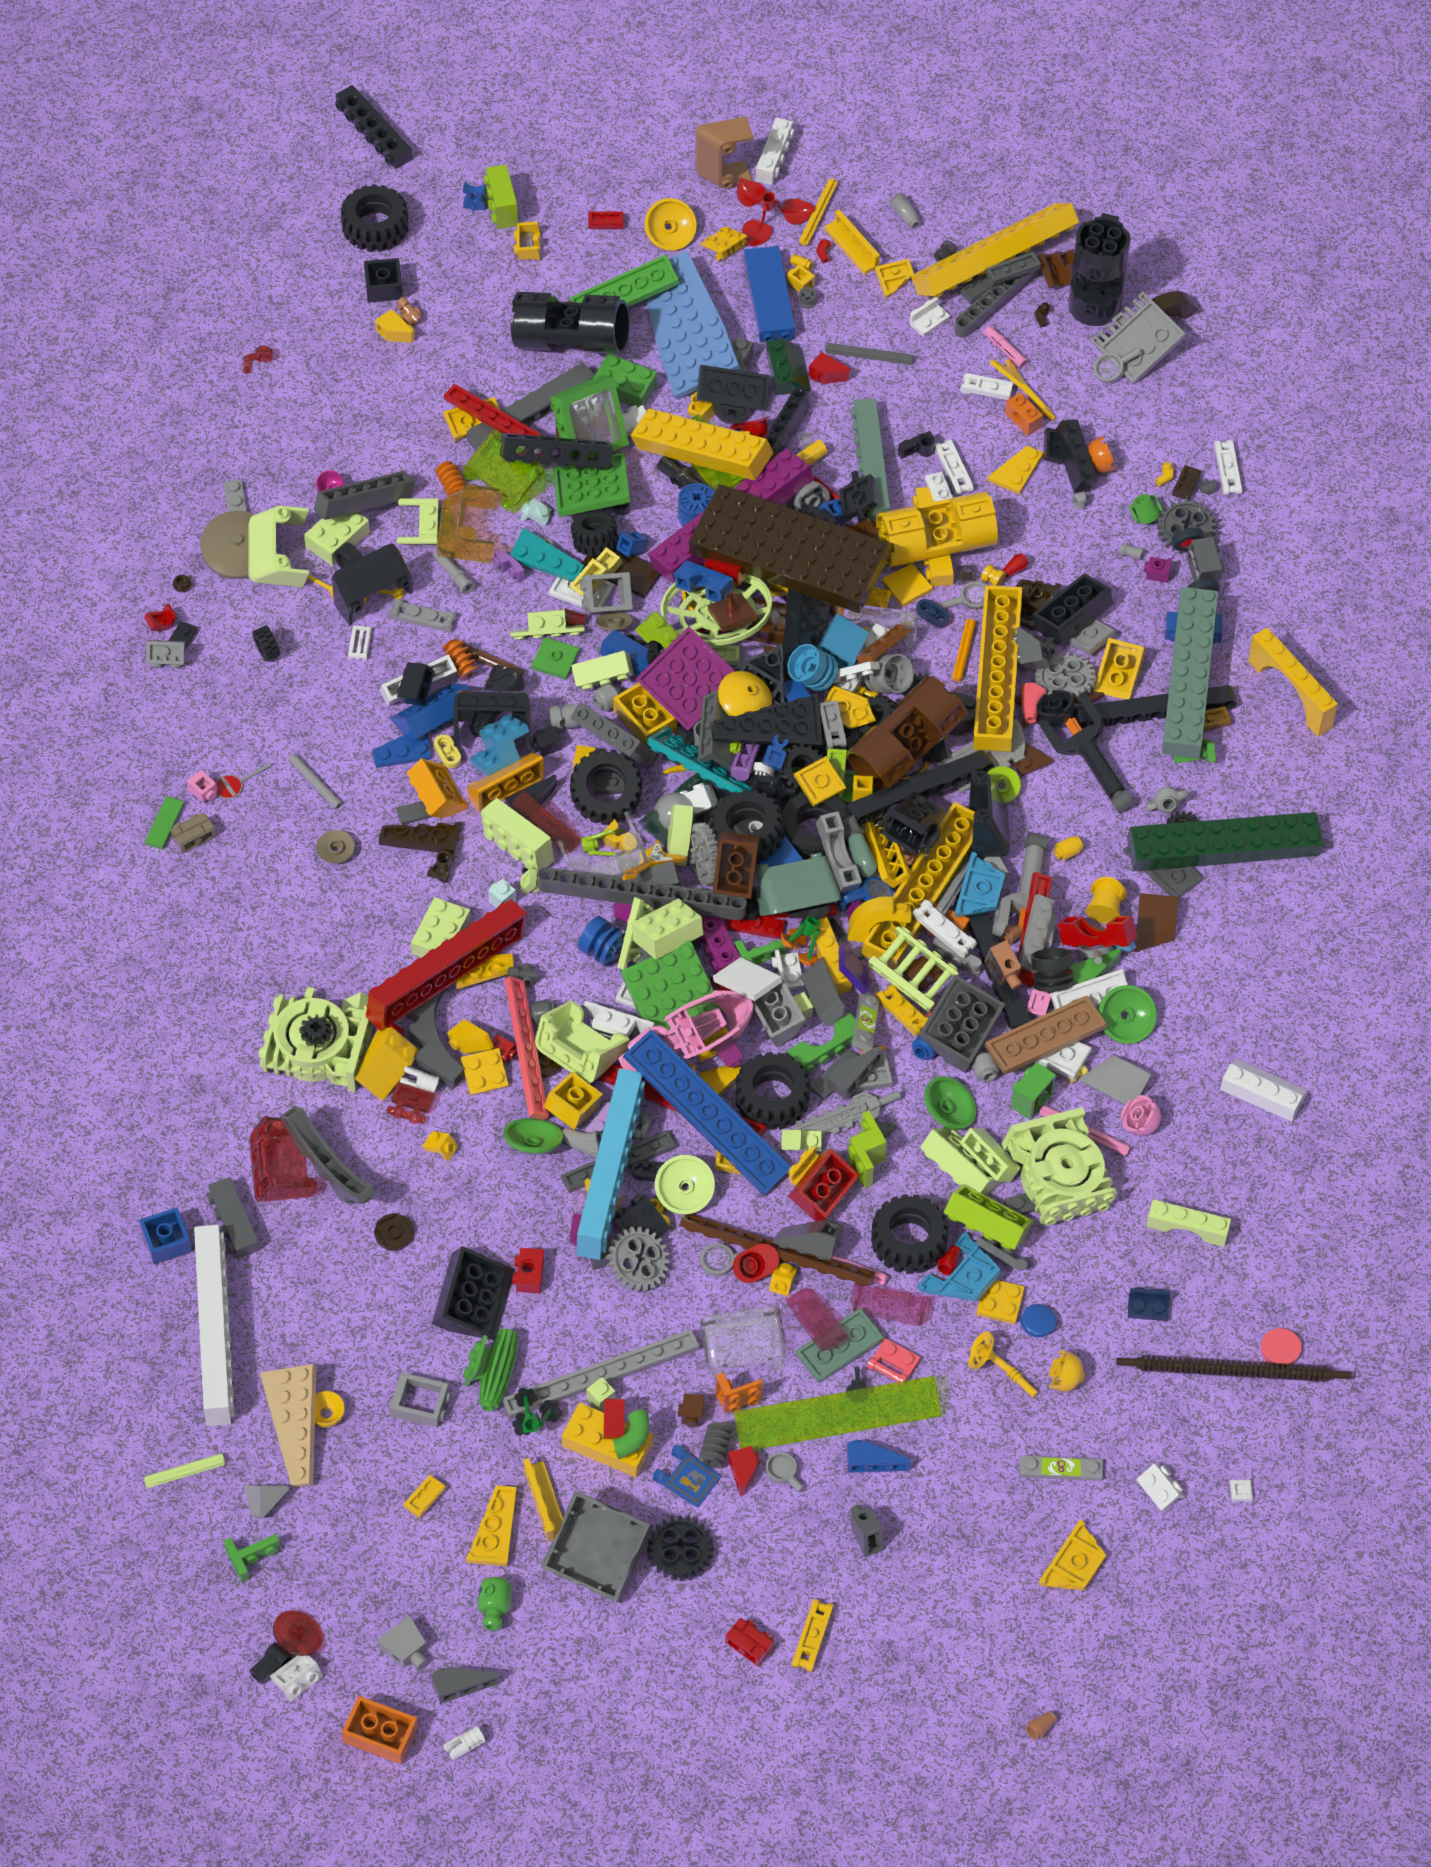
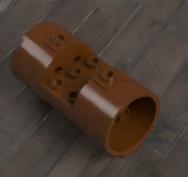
M926 676L899 702V707L879 726H873L846 752L847 760L858 776H873L872 789L875 791H880L887 787L891 788L913 768L924 754L944 739L968 714L962 700L957 698L954 693L951 695L947 689L943 688L945 684L932 676Z

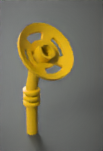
M989 1331L981 1333L970 1349L969 1367L976 1370L990 1359L1007 1373L1006 1376L1010 1377V1380L1018 1383L1034 1398L1038 1391L1022 1377L1023 1374L1016 1370V1367L1010 1366L993 1352V1334Z

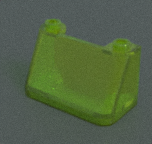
M494 430L485 438L463 466V475L467 480L475 481L478 478L501 495L503 508L515 514L525 503H529L545 490V471L538 462L534 461L532 464L523 463L522 460H515V462L504 461L500 456L502 434ZM519 447L516 449L518 453L523 451Z

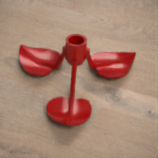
M741 178L738 183L737 197L739 202L746 207L761 204L763 208L761 222L752 219L743 225L742 233L747 235L745 240L749 246H758L770 239L772 228L770 225L764 224L766 212L773 210L775 205L782 213H785V220L793 225L804 223L815 210L812 204L800 199L785 201L783 209L779 201L775 200V194L766 191L760 183Z

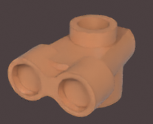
M405 297L400 298L397 302V309L402 313L403 320L408 325L413 324L415 326L420 323V310L417 307L413 308Z

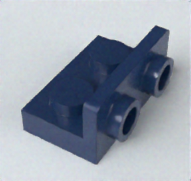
M1143 1287L1130 1288L1127 1318L1168 1321L1170 1291H1165L1164 1289L1149 1290Z

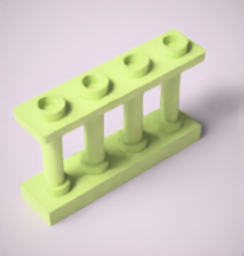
M897 926L895 934L898 937L882 957L876 958L873 956L869 960L868 966L930 1013L935 1005L933 997L950 976L952 978L954 975L959 976L958 969L953 964H946L942 961V956L937 952L928 950L926 948L927 945L920 939L915 940L911 937L912 934L904 927L901 929ZM905 941L913 949L898 968L892 970L887 966V962ZM921 953L929 960L914 979L907 982L902 978V974L917 955ZM936 965L944 972L930 990L923 994L917 990L918 985L933 966Z

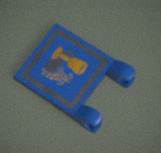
M675 1445L672 1448L671 1455L681 1460L679 1465L669 1478L661 1470L657 1469L653 1473L652 1479L698 1508L721 1478V1475L689 1455L681 1446Z

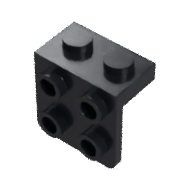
M638 1194L630 1200L631 1204L626 1208H619L615 1213L614 1219H612L622 1231L624 1229L628 1231L631 1227L634 1230L641 1227L643 1232L648 1228L649 1235L654 1232L656 1233L655 1239L669 1230L667 1222L644 1194L641 1196Z

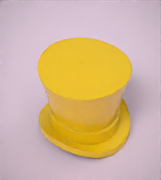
M1112 877L1096 879L1091 885L1090 891L1093 897L1086 908V914L1095 922L1107 924L1114 917L1120 916V903L1126 899L1127 892L1124 886Z

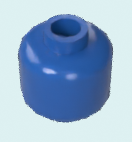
M919 1035L912 1043L914 1055L919 1059L930 1060L937 1053Z

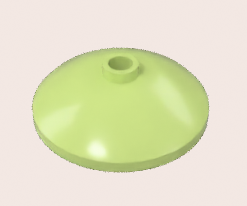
M679 1155L669 1159L660 1167L655 1179V1191L661 1204L669 1211L681 1215L694 1214L705 1208L712 1199L715 1190V1180L709 1166L703 1160L691 1155ZM688 1184L689 1189L683 1190L682 1186Z

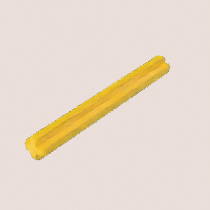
M834 178L828 180L815 206V210L799 239V243L803 246L809 245L838 185Z

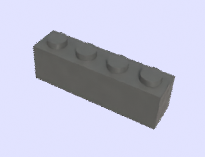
M231 1177L209 1184V1193H206L209 1204H214L216 1208L213 1210L216 1220H221L222 1222L220 1229L221 1232H224V1237H228L230 1241L227 1242L230 1253H235L238 1259L260 1251L259 1242Z

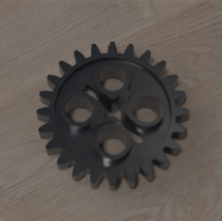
M679 1515L678 1521H675L671 1516L669 1523L663 1519V1526L656 1524V1531L652 1530V1538L648 1539L649 1545L647 1546V1552H650L648 1553V1559L652 1560V1567L657 1566V1573L662 1570L664 1571V1578L670 1574L672 1581L676 1576H679L680 1581L683 1580V1576L691 1580V1574L699 1577L698 1570L705 1572V1565L710 1566L711 1561L709 1559H713L714 1556L712 1552L714 1551L713 1537H709L710 1530L704 1531L705 1524L697 1526L698 1519L690 1522V1516H688L684 1521L681 1515ZM670 1536L675 1539L673 1541H667L665 1538ZM689 1536H693L696 1539L693 1541H689L686 1538ZM692 1555L695 1556L696 1559L689 1560L686 1557ZM673 1556L675 1559L667 1560L666 1557Z

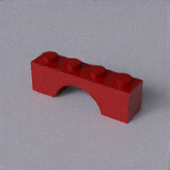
M1067 916L1058 923L1062 945H1071V947H1078L1080 945H1087V947L1103 945L1104 947L1113 945L1127 947L1138 938L1133 916H1116L1106 924L1105 930H1098L1092 927L1085 920L1084 916Z

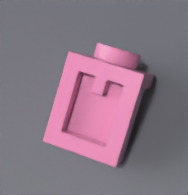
M1033 989L1026 1011L1039 1016L1045 1015L1051 1000L1049 992Z

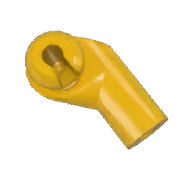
M1170 462L1162 464V475L1155 479V483L1159 487L1173 479L1174 468Z

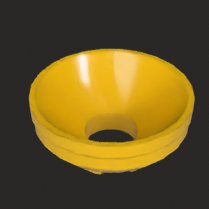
M331 1391L316 1393L315 1424L320 1427H331L339 1423L343 1418L345 1410L342 1398ZM323 1409H330L333 1412L332 1416L327 1419L321 1417L320 1413Z

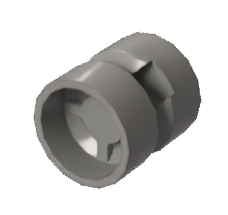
M575 703L564 705L563 708L559 706L548 707L550 727L554 726L556 730H562L564 726L567 729L578 727V723L570 718L576 709Z

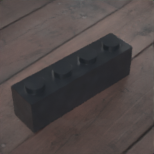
M1078 419L1061 420L1054 431V435L1073 492H1090L1098 478Z

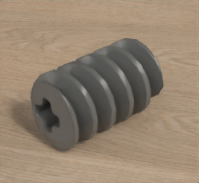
M713 1422L707 1426L701 1454L699 1455L701 1463L716 1469L723 1467L720 1462L725 1461L723 1455L727 1454L726 1448L729 1447L728 1440H731L729 1433L733 1432L732 1426L720 1422Z

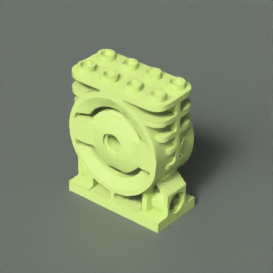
M280 993L274 999L273 1008L275 1010L269 1016L268 1023L270 1027L264 1033V1047L261 1046L259 1050V1058H261L260 1068H263L265 1073L269 1072V1068L274 1069L276 1075H280L281 1071H285L286 1076H292L303 1081L314 1082L329 1079L332 1084L347 1086L348 1091L356 1092L358 1081L354 1078L368 1049L374 1024L365 1017L367 1005H364L363 1010L349 1007L341 1011L335 1004L324 999L303 998L297 1001L296 996L292 995L290 1000H286L285 994ZM316 1014L319 1015V1018L325 1015L326 1020L330 1021L337 1029L334 1042L333 1031V1034L330 1035V1042L325 1041L324 1047L321 1044H317L318 1046L315 1049L313 1043L307 1046L306 1041L301 1040L302 1034L299 1033V1028L302 1027V1020L308 1021V1015L312 1018H315ZM288 1031H289V1038H290L291 1045H292L293 1048L296 1050L295 1056L292 1055V1053H293L294 1050H293V1048L290 1046V1044L288 1043V1041H287V1039H286V1033H287Z
M1083 1107L1012 1125L1002 1142L1004 1151L1009 1150L1013 1160L1023 1164L1021 1170L1023 1189L1031 1202L1036 1205L1035 1212L1041 1214L1039 1218L1040 1223L1046 1224V1226L1053 1225L1060 1220L1068 1221L1079 1215L1087 1216L1096 1210H1099V1212L1105 1211L1110 1208V1204L1118 1193L1116 1188H1111L1113 1184L1112 1179L1106 1177L1108 1171L1105 1168L1104 1158L1100 1149L1087 1137L1089 1131L1083 1120L1086 1114ZM1048 1151L1044 1161L1035 1162V1160H1041L1043 1153ZM1088 1174L1089 1179L1084 1184L1080 1185Z

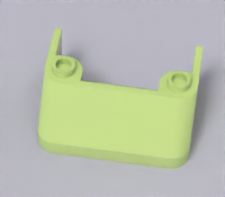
M276 506L255 514L250 518L248 523V576L253 582L294 587L304 586L309 570L291 569L289 558L285 555L276 554V523L303 526L309 508Z

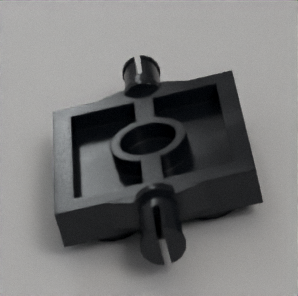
M853 471L851 472L852 482L839 489L842 513L846 520L857 516V521L863 523V521L865 522L864 512L878 505L875 480L871 474L859 478V472Z
M750 775L744 781L753 790L759 791L760 794L764 792L769 795V798H774L779 806H784L791 799L789 795L797 796L799 792L798 788L785 786L780 777Z

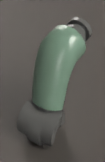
M849 815L842 820V824L844 827V840L848 842L854 864H856L858 872L863 878L877 877L881 879L877 862L874 860L863 836L865 825H858L855 816Z

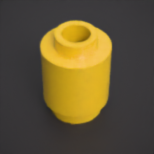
M1070 836L1056 843L1054 849L1055 856L1065 861L1079 854L1083 850L1082 841L1078 836Z

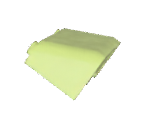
M570 1000L541 1015L535 1044L537 1049L568 1071H573L587 1083H591L597 1080L627 1050L630 1039L621 1033H616L611 1037V1040H608L583 1023V1009Z

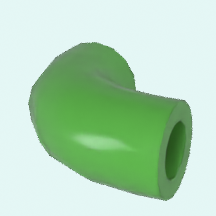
M640 1409L630 1413L628 1416V1432L619 1438L613 1439L618 1459L637 1452L646 1442L650 1432L649 1416L646 1410Z

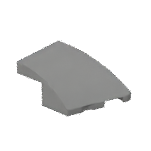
M1111 1056L1087 1074L1081 1076L1078 1081L1126 1105L1129 1100L1134 1101L1138 1098L1136 1096L1141 1094L1151 1074L1116 1056Z

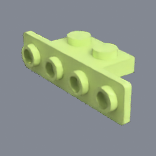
M564 609L527 612L528 629L510 630V636H514V639H524L526 635H533V638L544 637V634L562 636V633L570 632V635H579L581 631H585L584 625L566 626Z

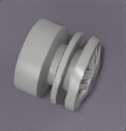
M884 654L877 657L876 662H879L880 669L874 670L872 675L864 676L867 687L877 693H901L910 687L913 681L914 670L912 663L906 656L902 654Z

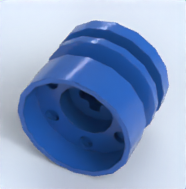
M693 483L682 488L678 496V519L682 526H685L706 510L715 493L711 487L701 483Z
M596 916L583 930L577 944V949L589 957L594 956V960L600 962L604 967H609L621 954L626 932L620 930L617 926L612 927L611 923L601 916Z

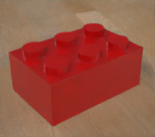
M830 1148L818 1156L789 1193L788 1197L814 1221H821L829 1216L859 1177V1174Z

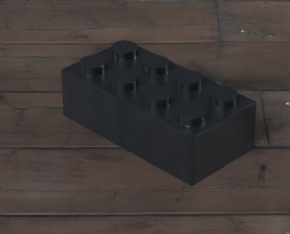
M1085 573L1032 614L1035 630L1046 637L1054 638V642L1062 646L1113 605L1111 588Z

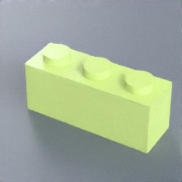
M626 651L571 665L576 687L583 689V691L594 689L593 686L596 685L604 686L605 684H611V681L614 680L625 681L629 679V676L634 675L630 655Z
M970 1128L960 1142L998 1182H1011L1021 1168L985 1129Z

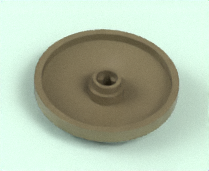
M246 511L225 512L212 519L205 527L200 542L201 554L206 565L217 575L228 579L249 578L248 523L255 514Z

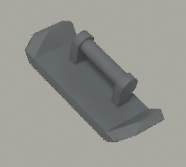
M821 957L802 973L801 978L818 1017L829 1027L843 1015L845 1004L824 957Z

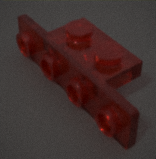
M522 791L511 804L530 823L550 836L551 840L567 853H571L581 841L576 834L525 791Z

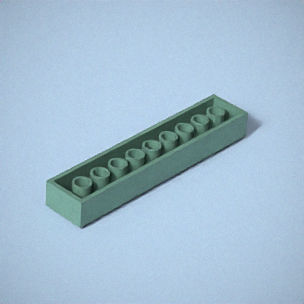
M1181 587L1162 754L1198 759L1200 757L1218 591Z

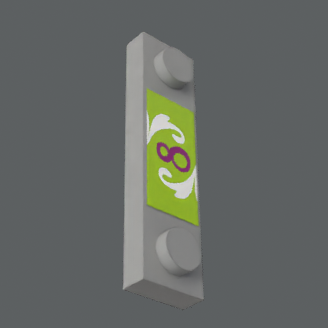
M861 993L858 999L852 1046L868 1052L873 1048L880 999L875 998L873 995Z
M1020 1456L1019 1477L1102 1481L1103 1459Z

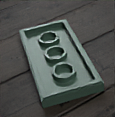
M859 1308L796 1350L795 1355L819 1384L883 1342L885 1338L865 1312Z

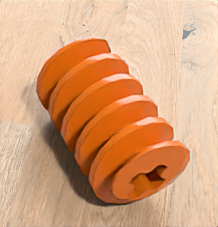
M445 461L436 468L435 473L450 500L455 501L469 494L470 489L458 470L457 465L451 461Z
M456 638L447 642L442 647V650L446 652L445 655L450 656L457 670L456 675L460 677V680H465L479 669V665L472 666L476 660H469L472 653H465L469 649L467 646L462 648L465 641H458Z

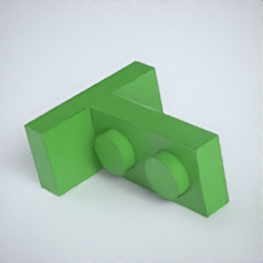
M782 939L771 941L765 946L755 947L750 951L746 950L742 940L734 942L739 956L756 965L775 957V950H779L780 955L786 954V946L782 943Z
M276 1534L237 1551L231 1537L223 1541L225 1551L242 1583L249 1580L246 1564L252 1565L259 1558L265 1555L272 1556L278 1552V1549H281L280 1541Z

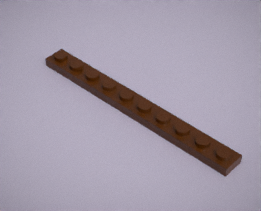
M694 1214L684 1215L680 1221V1227L685 1228L689 1232H699L708 1238H718L727 1244L740 1245L746 1250L758 1244H769L776 1249L781 1261H791L803 1268H813L822 1274H832L841 1280L854 1281L860 1286H869L875 1277L874 1271L833 1258L831 1260H821L813 1254H801L792 1248L784 1249L779 1247L778 1244L773 1243V1239Z

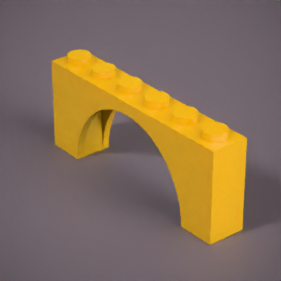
M1268 627L1253 635L1248 657L1250 664L1259 673L1272 666L1281 671L1290 680L1304 705L1306 725L1317 737L1332 729L1338 703Z

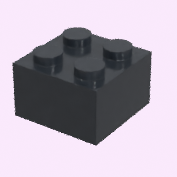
M399 258L364 261L368 302L399 300L403 297Z

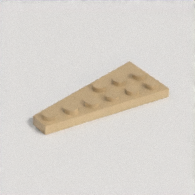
M313 1364L260 1372L290 1484L293 1487L313 1485L317 1366Z

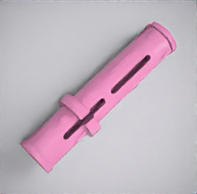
M993 326L985 329L984 335L1019 368L1027 364L1028 360L1006 340L1004 335H1000Z

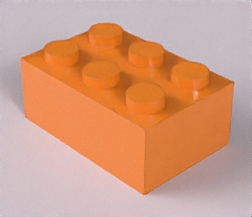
M358 1696L341 1732L342 1742L402 1765L417 1732L418 1719L417 1717Z

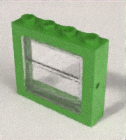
M603 374L550 397L552 402L551 408L556 419L555 425L560 438L608 441L613 446L612 452L629 445L613 376ZM573 450L570 453V457L576 456L578 450ZM590 452L588 458H593L596 452Z

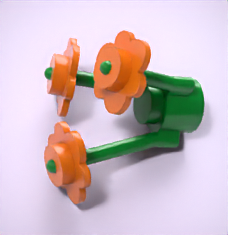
M807 916L799 928H790L788 934H781L782 943L787 948L793 947L795 950L798 949L799 944L801 946L806 945V936L813 935L809 952L798 955V960L807 966L813 965L818 960V957L813 956L812 953L817 936L820 933V930L817 929L820 923L812 916Z

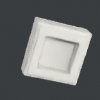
M1230 1480L1232 1502L1253 1500L1251 1480Z

